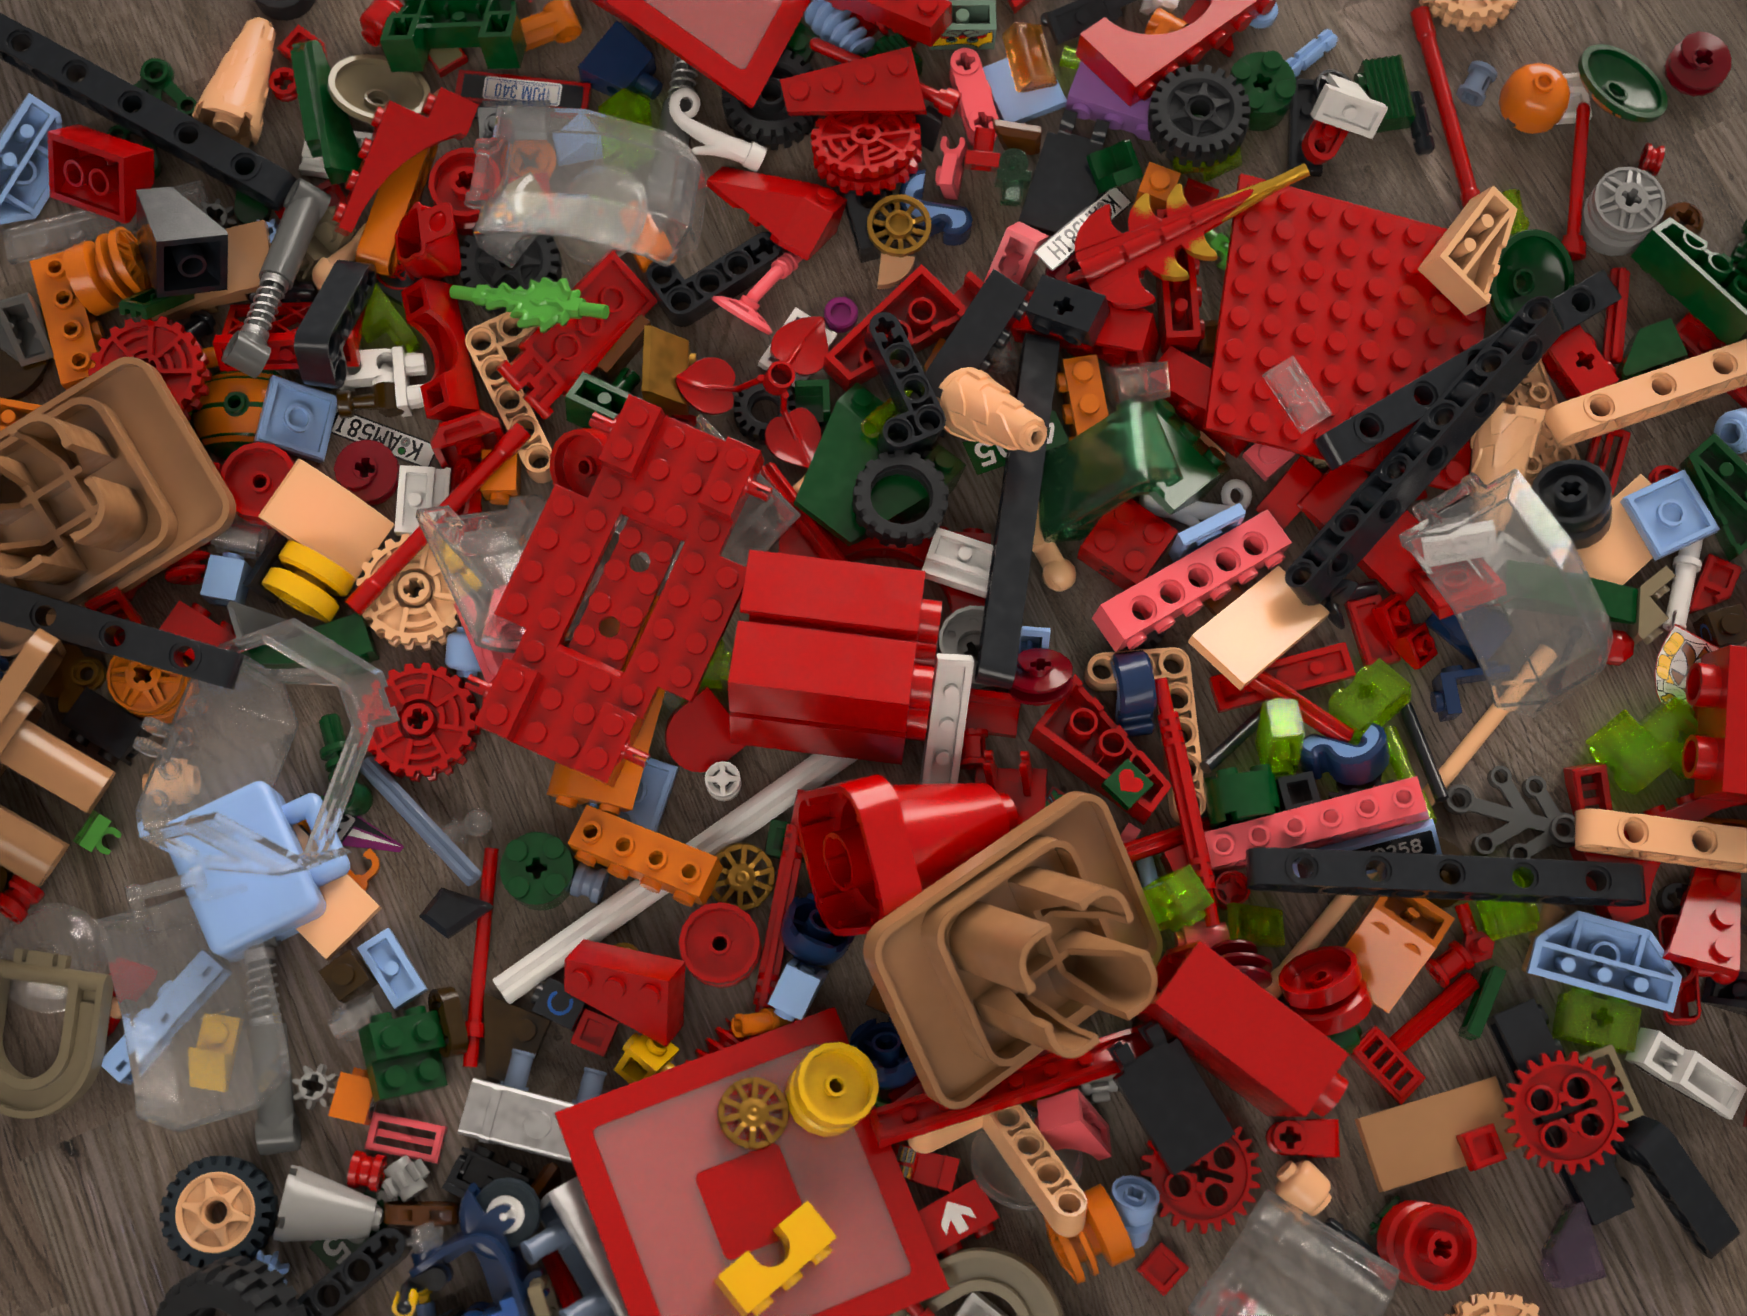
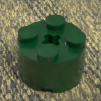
M1277 51L1253 52L1243 56L1233 65L1230 75L1237 79L1236 86L1240 83L1245 88L1244 95L1248 94L1250 100L1249 130H1269L1282 121L1289 109L1296 90L1294 71Z
M1271 764L1255 765L1249 768V772L1238 773L1236 767L1217 770L1216 776L1204 778L1203 787L1210 828L1217 826V829L1257 819L1260 816L1282 812L1275 774L1272 771Z
M544 832L527 833L508 843L500 863L501 880L508 893L523 906L539 911L553 909L564 902L570 895L572 880L577 870L576 860L567 846L559 838ZM542 864L547 871L541 872V878L537 879L532 871L537 869V865Z

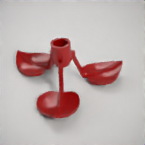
M824 317L800 318L781 327L773 336L770 347L772 356L778 361L772 363L764 375H758L757 378L738 386H733L735 373L732 367L725 360L716 357L702 358L676 376V385L687 403L696 410L709 415H719L729 411L734 404L733 393L741 392L759 383L763 384L768 393L780 395V412L782 417L773 418L768 423L765 431V443L769 451L779 460L803 468H809L821 440V429L816 417L806 408H796L788 414L787 398L789 393L787 390L795 380V373L808 376L817 373L824 366V357L828 353Z

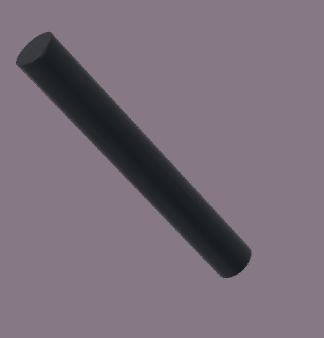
M1265 702L1200 763L1202 771L1210 774L1276 712V707L1271 702Z
M1411 702L1402 703L1398 706V709L1434 800L1437 803L1443 802L1449 798V795Z

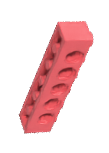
M1267 509L1102 603L1093 615L1092 620L1115 653L1125 647L1133 650L1147 640V634L1154 630L1158 634L1164 632L1176 622L1174 619L1184 614L1185 617H1189L1195 614L1204 606L1202 602L1209 598L1217 601L1231 591L1230 586L1238 581L1241 585H1244L1259 574L1257 570L1264 566L1272 569L1286 558L1284 552L1292 542ZM1244 547L1252 550L1254 555L1247 553ZM1216 563L1224 565L1227 571L1221 570ZM1189 579L1197 581L1200 587L1193 586ZM1161 595L1168 596L1173 604L1165 602ZM1132 611L1141 613L1145 620L1136 618Z
M1418 776L1204 832L1212 870L1217 875L1228 870L1246 867V850L1251 848L1315 849L1427 820L1429 815Z

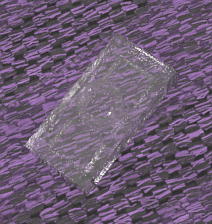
M1294 355L1262 375L1301 434L1333 414Z

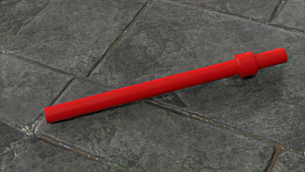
M484 848L479 900L493 905L499 849ZM493 909L477 920L467 1021H465L468 1049L463 1056L462 1067L477 1068L480 1039H484L485 1029L484 1023H482L483 998L485 995Z

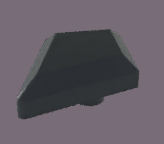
M441 888L419 917L447 939H450L491 911L493 905Z

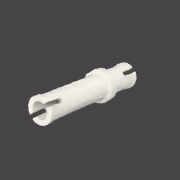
M1703 539L1680 549L1678 556L1673 559L1672 566L1675 569L1674 574L1676 576L1673 578L1666 611L1669 619L1663 623V628L1667 631H1671L1674 624L1685 630L1687 628L1686 623L1696 573L1700 572L1702 567L1699 558Z

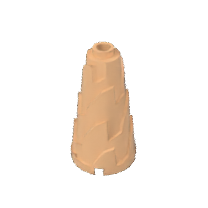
M256 17L246 21L240 35L233 42L229 52L225 54L214 76L206 86L192 114V118L249 148L251 141H253L255 146L262 133L263 113L268 95V79L276 31L268 20Z
M974 367L961 368L948 375L938 387L943 389L941 397H937V400L945 414L946 422L943 429L947 433L968 441L980 442L990 446L997 445L1007 450L1033 452L1044 444L1047 437V427L1044 420L1023 407L1024 404L1011 396L1009 394L1010 391L994 381L988 373Z
M1501 403L1471 437L1470 446L1473 451L1470 482H1472L1471 499L1474 500L1475 508L1470 510L1472 524L1492 521L1496 538L1498 532L1505 531V527L1513 512L1518 490H1521L1529 459L1535 452L1542 422L1545 418L1546 410Z

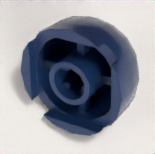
M813 892L808 893L806 898L795 897L788 907L781 924L782 940L786 949L796 959L813 966H826L840 959L847 952L856 936H836L830 932L818 912Z
M888 1017L889 1022L877 1023L876 1018L866 1021L856 1028L850 1038V1045L858 1048L869 1057L877 1071L879 1089L883 1090L903 1087L910 1083L917 1075L891 1017Z

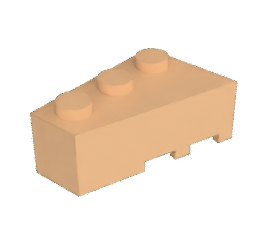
M1494 185L1469 200L1418 268L1465 316L1489 304L1492 295L1489 293L1492 281L1498 275L1500 265H1498L1502 249L1507 246L1518 210Z

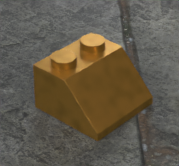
M644 326L641 389L643 400L661 407L665 415L672 417L671 415H688L689 406H691L683 398L675 382L678 374L697 361V353H691L689 340L653 326Z

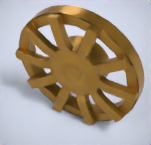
M902 194L887 196L878 201L868 215V236L873 245L884 255L887 254L901 258L919 252L929 239L931 233L930 214L920 201L911 196ZM899 202L910 204L908 210H900ZM894 203L895 211L889 213L884 206ZM916 208L922 216L912 219L911 214ZM880 211L886 217V221L877 220L874 217ZM925 221L926 230L913 227V225ZM872 225L885 227V230L874 234ZM911 233L916 234V235H920V236H923V237H922L921 240L917 243V242L911 237ZM888 235L889 238L885 245L878 240ZM906 239L912 246L904 249L903 240ZM894 240H898V249L890 248Z
M743 842L733 843L725 846L714 855L719 860L726 856L730 863V866L727 869L723 867L721 872L725 874L726 879L717 881L711 893L717 902L736 905L745 911L761 905L772 892L775 880L774 867L768 855L759 847ZM741 849L740 861L735 862L730 852ZM747 850L757 853L749 864L746 863ZM763 859L767 868L754 871L753 868ZM768 874L767 884L756 880V876ZM728 884L730 887L721 897L716 888ZM753 885L764 889L759 897L752 890ZM734 891H737V904L727 902V899ZM747 891L753 901L743 904V892Z
M759 1077L743 1078L735 1081L723 1093L717 1109L718 1123L722 1133L734 1145L749 1150L762 1149L773 1144L783 1134L788 1123L789 1105L784 1094L775 1083L773 1084ZM752 1084V1097L748 1098L741 1086ZM759 1085L769 1089L761 1099L758 1098ZM735 1089L743 1101L741 1104L728 1098ZM774 1093L780 1103L767 1106L766 1101ZM725 1104L738 1109L737 1113L724 1116ZM782 1109V1120L770 1116L769 1112ZM738 1120L740 1125L732 1133L728 1129L726 1122ZM766 1121L780 1126L775 1134L772 1135L764 1124ZM744 1128L750 1130L749 1142L737 1138ZM760 1128L766 1140L755 1142L756 1129Z

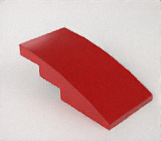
M1345 465L1333 471L1329 469L1297 503V506L1321 530L1369 475L1361 469ZM1406 510L1357 565L1369 579H1377L1390 595L1401 593L1406 603L1416 592L1410 584L1409 573L1425 567L1420 534L1430 532Z

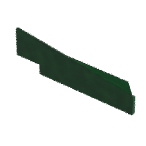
M317 40L292 44L293 50H291L290 54L305 141L312 158L323 156L324 168L331 185L345 183L352 169L358 171L362 158L357 157L360 147L347 113L336 105L329 94L328 78L331 70L322 45Z

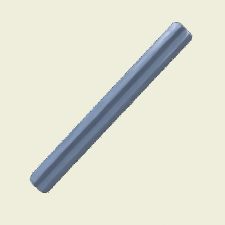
M366 757L358 766L360 772L466 886H472L478 881L482 875L481 871L396 780L374 760V757Z

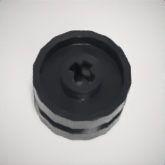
M1568 459L1558 461L1542 469L1534 479L1531 489L1532 521L1538 536L1545 543L1557 549L1565 550L1588 548L1600 541L1610 529L1612 520V488L1609 477L1600 467L1585 460Z

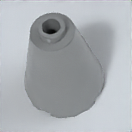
M291 1165L278 1213L280 1220L278 1228L275 1227L273 1240L291 1242L369 1238L370 1230L378 1232L383 1209L376 1208L377 1200L301 1166Z

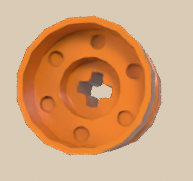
M116 227L110 230L109 233L98 235L95 243L91 240L84 241L64 251L63 266L71 288L81 304L95 316L119 308L118 302H121V300L153 287L142 260L137 239L124 227Z
M115 655L110 660L106 673L107 687L114 700L142 721L156 725L173 723L185 716L195 704L199 691L198 680ZM183 658L184 665L186 667L190 666L191 664ZM149 673L152 679L146 683L147 681L144 676Z
M1101 1184L1084 1191L1087 1198L1085 1226L1078 1235L1064 1237L1057 1234L1043 1216L1046 1224V1235L1061 1267L1070 1274L1077 1285L1086 1281L1081 1267L1083 1262L1093 1276L1100 1274L1096 1256L1102 1254L1111 1267H1115L1135 1257L1134 1248L1126 1228L1111 1198ZM1063 1210L1065 1213H1074L1071 1210Z

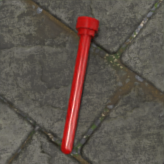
M817 37L811 39L809 44L813 51L840 63L863 58ZM920 82L923 99L934 103L933 107L938 109V113L952 118L958 108L962 93L952 88L937 90Z
M1586 102L1578 104L1576 108L1567 234L1563 236L1561 241L1572 261L1585 259L1587 243L1584 241V236L1581 235L1590 105Z

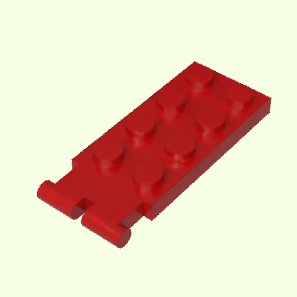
M614 250L608 251L571 289L580 290V298L585 299L588 303L608 305V318L601 319L583 316L582 319L570 318L566 326H561L559 323L545 333H541L540 326H536L517 345L522 350L511 363L504 360L496 368L517 392L525 385L530 388L523 396V399L543 420L547 419L554 412L550 405L561 394L565 396L581 373L590 374L635 319L641 314L645 316L658 302L656 297Z

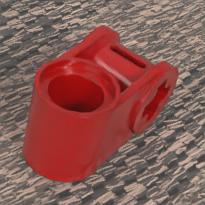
M1305 1119L1276 1122L1266 1132L1267 1146L1275 1154L1306 1156L1310 1158H1340L1339 1119ZM1282 1133L1292 1135L1293 1140L1289 1143L1280 1141L1279 1135Z

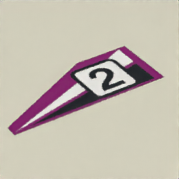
M329 814L343 846L401 852L404 848L403 845L360 816Z

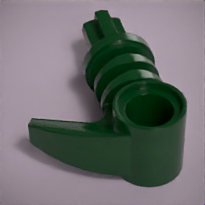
M336 713L326 714L319 720L325 744L319 750L321 760L328 761L325 764V770L331 773L328 775L330 786L327 790V795L320 797L328 814L364 815L373 804V794L367 786L357 783L361 772L359 768H354L358 764L357 758L352 756L356 751L355 743L353 741H346L340 716ZM353 791L352 800L347 804L348 795Z

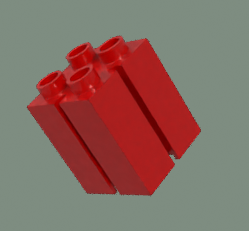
M749 550L740 604V613L749 614V622H737L728 678L731 744L902 765L905 739L925 741L934 676L942 601L922 599L926 571Z

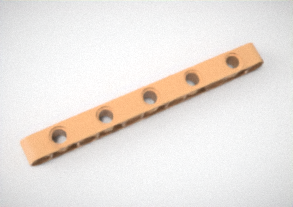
M1747 339L1559 403L1546 411L1544 421L1558 447H1567L1746 386ZM1592 411L1598 413L1600 416H1596L1592 413Z
M1580 809L1575 812V849L1578 851L1747 873V828L1603 809ZM1623 830L1627 831L1630 839L1629 841L1624 836ZM1692 839L1696 842L1697 849L1694 847Z

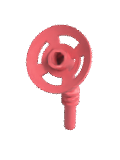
M785 252L772 262L771 269L746 296L742 295L740 300L724 296H713L711 300L744 322L771 336L773 332L770 326L757 312L760 307L758 302L780 279H785L793 273L803 258L791 252Z

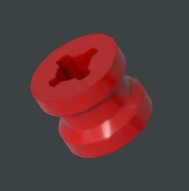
M356 1150L349 1165L347 1186L356 1189L359 1186H366L369 1191L379 1193L385 1178L383 1171L387 1168V1156L377 1154L375 1157H370L364 1151Z

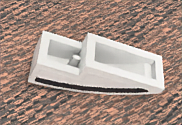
M1641 1027L1625 1060L1659 1082L1726 1119H1733L1747 1090L1745 1085L1698 1052L1683 1048L1658 1030Z

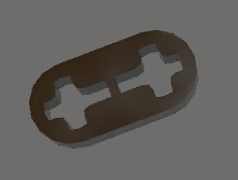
M452 986L432 989L428 996L429 1011L437 1010L445 1046L440 1048L439 1052L444 1058L464 1055L468 1049V1035L458 993Z

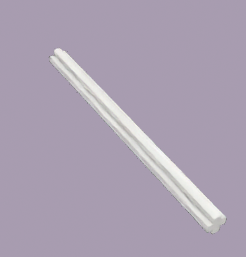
M812 754L686 844L715 855L727 845L740 843L793 806L797 789L806 791L816 789L858 759ZM633 880L492 979L494 984L509 1005L535 988L540 982L542 983L565 966V958L583 939L600 942L669 892L661 889L660 893H654L643 888L639 884L640 880Z

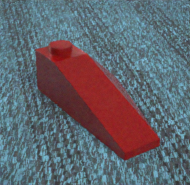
M724 166L711 175L705 184L732 208H742L750 215L748 221L755 227L762 225L770 231V239L774 243L807 261L836 234L847 203V199L838 195L833 189L822 187L819 184Z

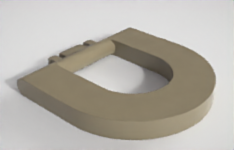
M15 948L13 960L0 958V1113L13 1118L32 1119L54 1115L71 1107L86 1094L95 1081L105 1053L114 978L108 974L70 969L71 955L59 954L58 956V953ZM11 979L68 988L61 1043L57 1058L53 1065L38 1077H29L17 1071L5 1054L3 1032Z
M987 1247L961 1250L940 1260L939 1264L950 1290L920 1302L924 1308L928 1306L935 1313L965 1294L975 1291H986L1005 1299L1013 1307L1017 1316H1063L1059 1300L1053 1288L1040 1271L1013 1253ZM906 1309L891 1314V1316H910Z

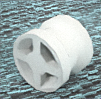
M716 762L706 771L705 783L707 791L717 801H730L741 791L740 773L736 766L730 762Z

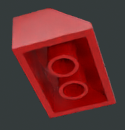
M80 124L47 131L50 197L123 224L130 223L136 214V190L151 189L154 184V150Z

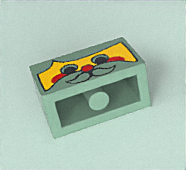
M949 0L952 3V24L932 47L928 46V50H958L960 48L994 49L997 30L996 0Z

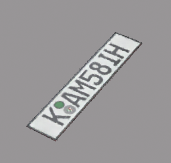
M1118 187L1104 192L1037 248L1034 253L1054 271L1075 253V240L1079 228L1092 213L1109 204L1112 209L1111 220L1113 221L1133 202Z
M337 407L331 434L353 442L366 439L378 441L388 447L396 458L417 466L430 467L435 454L429 441L357 414L352 418L341 419Z

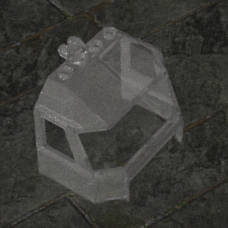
M295 618L221 643L218 647L237 653L266 644L305 668L269 669L245 655L234 690L191 678L171 725L161 722L156 718H144L141 727L154 736L165 739L161 746L148 738L136 737L132 746L142 754L156 758L135 808L139 837L197 868L276 876L309 870L324 862L351 853V851L344 847L332 850L330 848L375 728L400 721L396 707H391L384 688L388 687L383 671ZM285 684L338 687L351 728L304 853L296 855L218 812L202 816L191 815L187 820L169 824L170 821L255 781H263L274 789L299 727ZM185 835L193 836L229 856L203 855L202 852L188 846L180 837Z

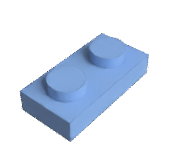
M386 928L357 947L395 1010L402 1008L428 991L390 928Z

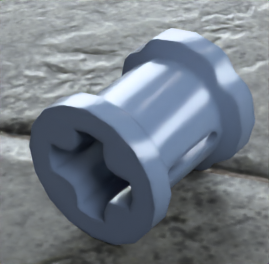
M1473 61L1468 67L1469 74L1464 84L1459 86L1456 95L1464 103L1471 106H1481L1486 98L1485 92L1489 84L1496 80L1498 73L1493 66L1486 62Z

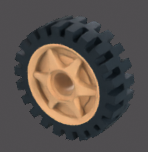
M210 1156L192 1162L188 1165V1168L181 1170L176 1175L177 1178L174 1182L169 1183L166 1189L169 1192L166 1197L162 1198L161 1205L164 1206L163 1213H160V1222L164 1224V1228L161 1231L163 1237H166L169 1241L167 1245L172 1251L177 1253L178 1258L197 1268H203L225 1257L232 1259L236 1256L248 1257L250 1260L257 1256L258 1250L264 1249L269 1243L267 1240L269 1236L273 1235L275 1231L273 1226L275 1220H278L279 1212L276 1211L278 1198L274 1195L273 1190L275 1188L272 1182L268 1181L267 1175L261 1169H258L256 1165L241 1158ZM219 1202L224 1203L227 1208L226 1218L221 1223H217L212 1216L213 1208Z

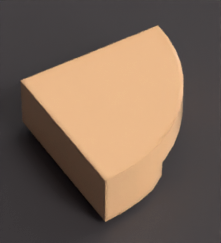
M881 253L877 289L892 288L895 284L909 276L914 267L915 257L904 256L899 258Z

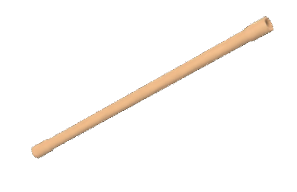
M1543 644L1537 645L1520 666L1519 672L1440 767L1439 773L1446 789L1530 685L1539 679L1556 658L1555 653ZM1427 783L1422 789L1427 810L1429 811L1435 804V800ZM1378 872L1367 874V876L1373 880ZM1336 895L1281 964L1270 973L1273 978L1272 984L1265 988L1268 993L1276 999L1282 995L1278 978L1282 968L1294 957L1308 950L1318 948L1359 896Z

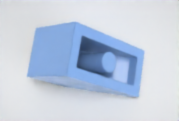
M794 957L786 964L768 1005L774 1007V1013L791 1022H794L795 1018L802 1020L809 1011L829 971L820 966L805 964Z

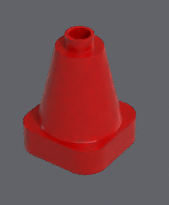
M871 775L842 781L800 793L795 803V823L815 903L821 919L830 932L836 936L868 934L869 930L878 921L1018 826V813L1014 802L1009 795L1004 792L997 793L986 783L891 785L881 775Z

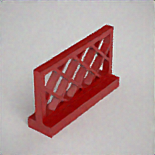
M313 302L282 303L280 307H277L279 313L274 315V317L279 315L287 316L271 323L273 328L268 330L270 336L267 340L271 353L263 370L299 369L294 350V339L298 327L291 331L287 327L297 322L301 324ZM251 304L230 305L222 333L214 337L213 347L220 372L239 371L225 364L221 359L231 337L236 331H240L242 325H244V322L237 320L238 317H247ZM366 304L343 346L347 367H359V345L368 312V304Z

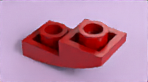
M1300 455L1279 478L1278 483L1255 507V510L1262 513L1268 509L1284 530L1301 511L1297 503L1324 474Z
M1401 593L1389 595L1371 609L1389 643L1414 670L1422 668L1438 654L1434 639L1430 635L1426 623H1413L1410 611Z

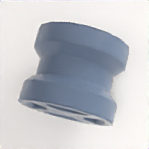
M580 862L572 880L570 895L575 897L583 895L588 897L590 902L599 904L604 895L610 873L605 868L596 870Z

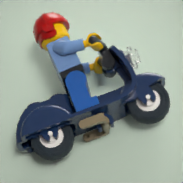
M511 1177L496 1179L484 1186L482 1190L473 1182L461 1200L459 1210L461 1232L455 1234L447 1241H443L441 1235L444 1233L443 1226L435 1227L433 1222H428L411 1229L412 1236L406 1239L408 1246L413 1248L414 1253L411 1254L414 1266L409 1271L411 1276L402 1284L400 1293L397 1291L392 1303L393 1313L396 1316H413L416 1308L417 1316H437L435 1301L430 1300V1294L433 1291L441 1290L448 1281L452 1280L454 1271L450 1262L463 1253L472 1251L475 1252L480 1261L493 1302H475L466 1311L464 1306H460L438 1316H557L560 1306L549 1275H543V1268H535L529 1272L519 1248L520 1243L530 1239L537 1230L542 1216L540 1199L534 1189L524 1181Z

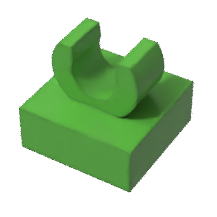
M93 810L73 841L90 852L95 847L103 854H110L111 850L102 845L103 836L113 834L115 837L120 838L122 834L115 827L109 826L111 820Z

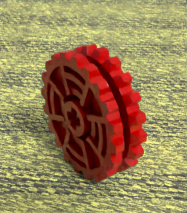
M833 113V115H825V119L818 118L815 122L816 129L811 131L814 169H817L820 179H826L829 187L839 186L842 193H848L852 190L856 191V195L863 196L867 191H871L873 195L880 194L881 189L885 188L892 191L896 189V183L901 182L905 184L908 182L909 174H916L918 163L922 162L920 124L916 123V116L913 113H898V115H884V113H864V115Z
M160 316L157 321H153L152 318L148 320L141 318V321L136 323L130 318L125 320V327L121 329L116 326L112 327L109 330L111 336L108 339L101 338L98 341L101 349L99 352L92 353L90 358L95 363V367L88 369V376L122 357H135L151 364L162 376L188 421L191 419L189 413L193 409L199 411L202 408L203 404L199 400L201 396H208L210 391L209 387L205 385V381L212 379L211 371L206 369V365L210 363L206 354H203L202 347L193 334L185 332L183 325L178 322L170 325L168 318Z
M423 662L420 668H415L412 663L404 665V671L398 673L395 669L388 671L389 679L386 681L378 679L374 683L377 690L374 694L367 693L364 700L369 703L368 708L360 711V718L366 722V725L360 727V733L368 741L365 744L367 751L372 753L375 757L374 760L385 770L389 769L394 776L400 779L406 775L412 782H420L421 777L425 776L432 782L437 781L438 774L444 772L447 776L453 774V766L458 763L463 766L468 761L465 757L466 752L475 751L477 744L473 742V737L481 735V728L473 724L480 711L474 704L476 698L473 693L464 688L465 684L457 675L452 676L451 673H448V669L442 666L435 670L430 663ZM424 716L427 720L423 722V728L418 729L414 724H418L419 717Z

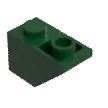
M1671 318L1640 328L1629 340L1623 354V360L1616 371V376L1619 378L1618 382L1680 362L1688 355Z

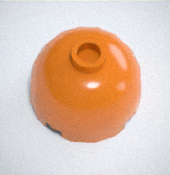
M1543 63L1524 65L1510 75L1500 91L1499 106L1501 114L1505 120L1509 118L1511 122L1516 124L1514 128L1521 132L1531 134L1547 132L1561 120L1567 111L1570 99L1569 85L1563 74L1551 65Z

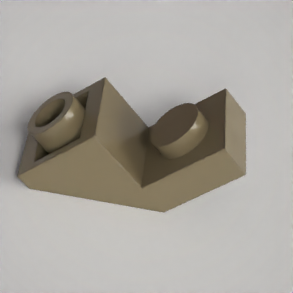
M336 206L328 207L321 220L317 223L296 277L298 282L312 280V270L316 263L322 257L328 258L350 242L356 231L355 227L347 237L334 231L337 222L333 221L332 217Z
M1667 565L1637 588L1636 623L1634 625L1628 624L1627 634L1634 641V646L1641 641L1646 645L1651 643L1663 633L1659 626L1669 619L1655 603L1670 590L1666 583L1676 576Z

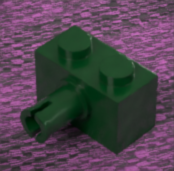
M622 368L611 385L582 372L565 395L566 420L581 428H592L589 426L590 418L593 419L592 414L594 412L614 420L621 412L628 395H632V391L640 383V377L633 370L627 377L629 368Z

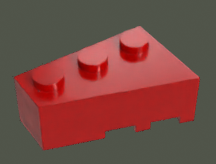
M1170 346L1146 374L1150 396L1167 400L1175 408L1176 414L1199 431H1202L1234 458H1237L1250 443L1249 441L1203 430L1212 369Z
M583 939L565 958L564 992L667 1047L684 1026L686 961Z

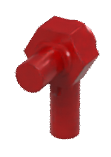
M1469 903L1455 906L1454 908L1465 936L1463 937L1462 946L1470 954L1474 964L1491 959L1495 942L1483 931H1478Z

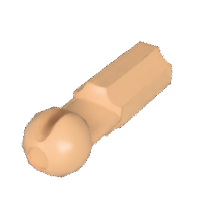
M1038 506L1032 552H1034L1043 568L1042 577L1044 584L1056 592H1063L1075 583L1076 569L1069 560L1062 556L1054 541L1056 536Z

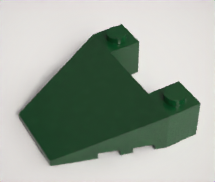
M404 0L405 4L398 13L392 11L388 16L380 38L391 72L424 71L430 49L481 47L488 69L521 68L527 46L516 0Z
M858 382L837 400L793 503L848 547L869 538L865 534V528H860L856 522V514L853 513L852 509L853 491L857 476L860 471L864 470L865 464L871 459L875 461L878 455L881 454L877 446L880 432L873 427L884 402ZM938 444L924 460H931L935 464L934 468L936 471L942 472L945 478L944 484L948 486L950 494L955 489L966 464ZM896 474L884 477L875 484L871 491L870 499L873 508L882 518L891 523H904L910 520L912 515L924 510L927 512L929 509L930 499L928 492L920 482L910 476Z

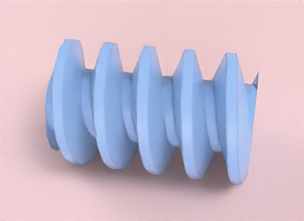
M813 0L806 8L804 21L812 26L813 32L816 35H820V39L854 54L867 53L875 44V39L872 36L864 39L867 34L865 27L856 29L859 20L856 17L849 18L851 11L845 10L843 12L832 7V3L824 0Z

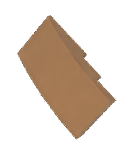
M260 220L226 229L228 233V290L194 294V299L152 317V320L157 321L160 316L167 317L168 320L173 319V321L190 318L191 313L205 310L210 314L218 312V306L248 300L247 294L255 293L257 288L260 287L259 273L271 246L266 221Z
M1497 1077L1487 1078L1354 1119L1378 1191L1384 1192L1467 1166L1456 1135L1490 1123H1494L1505 1153L1520 1149L1521 1147L1515 1148L1512 1145L1518 1138L1517 1134L1505 1133V1129L1513 1123L1511 1119L1501 1117V1114L1507 1112L1508 1109L1506 1103L1502 1102L1504 1097Z

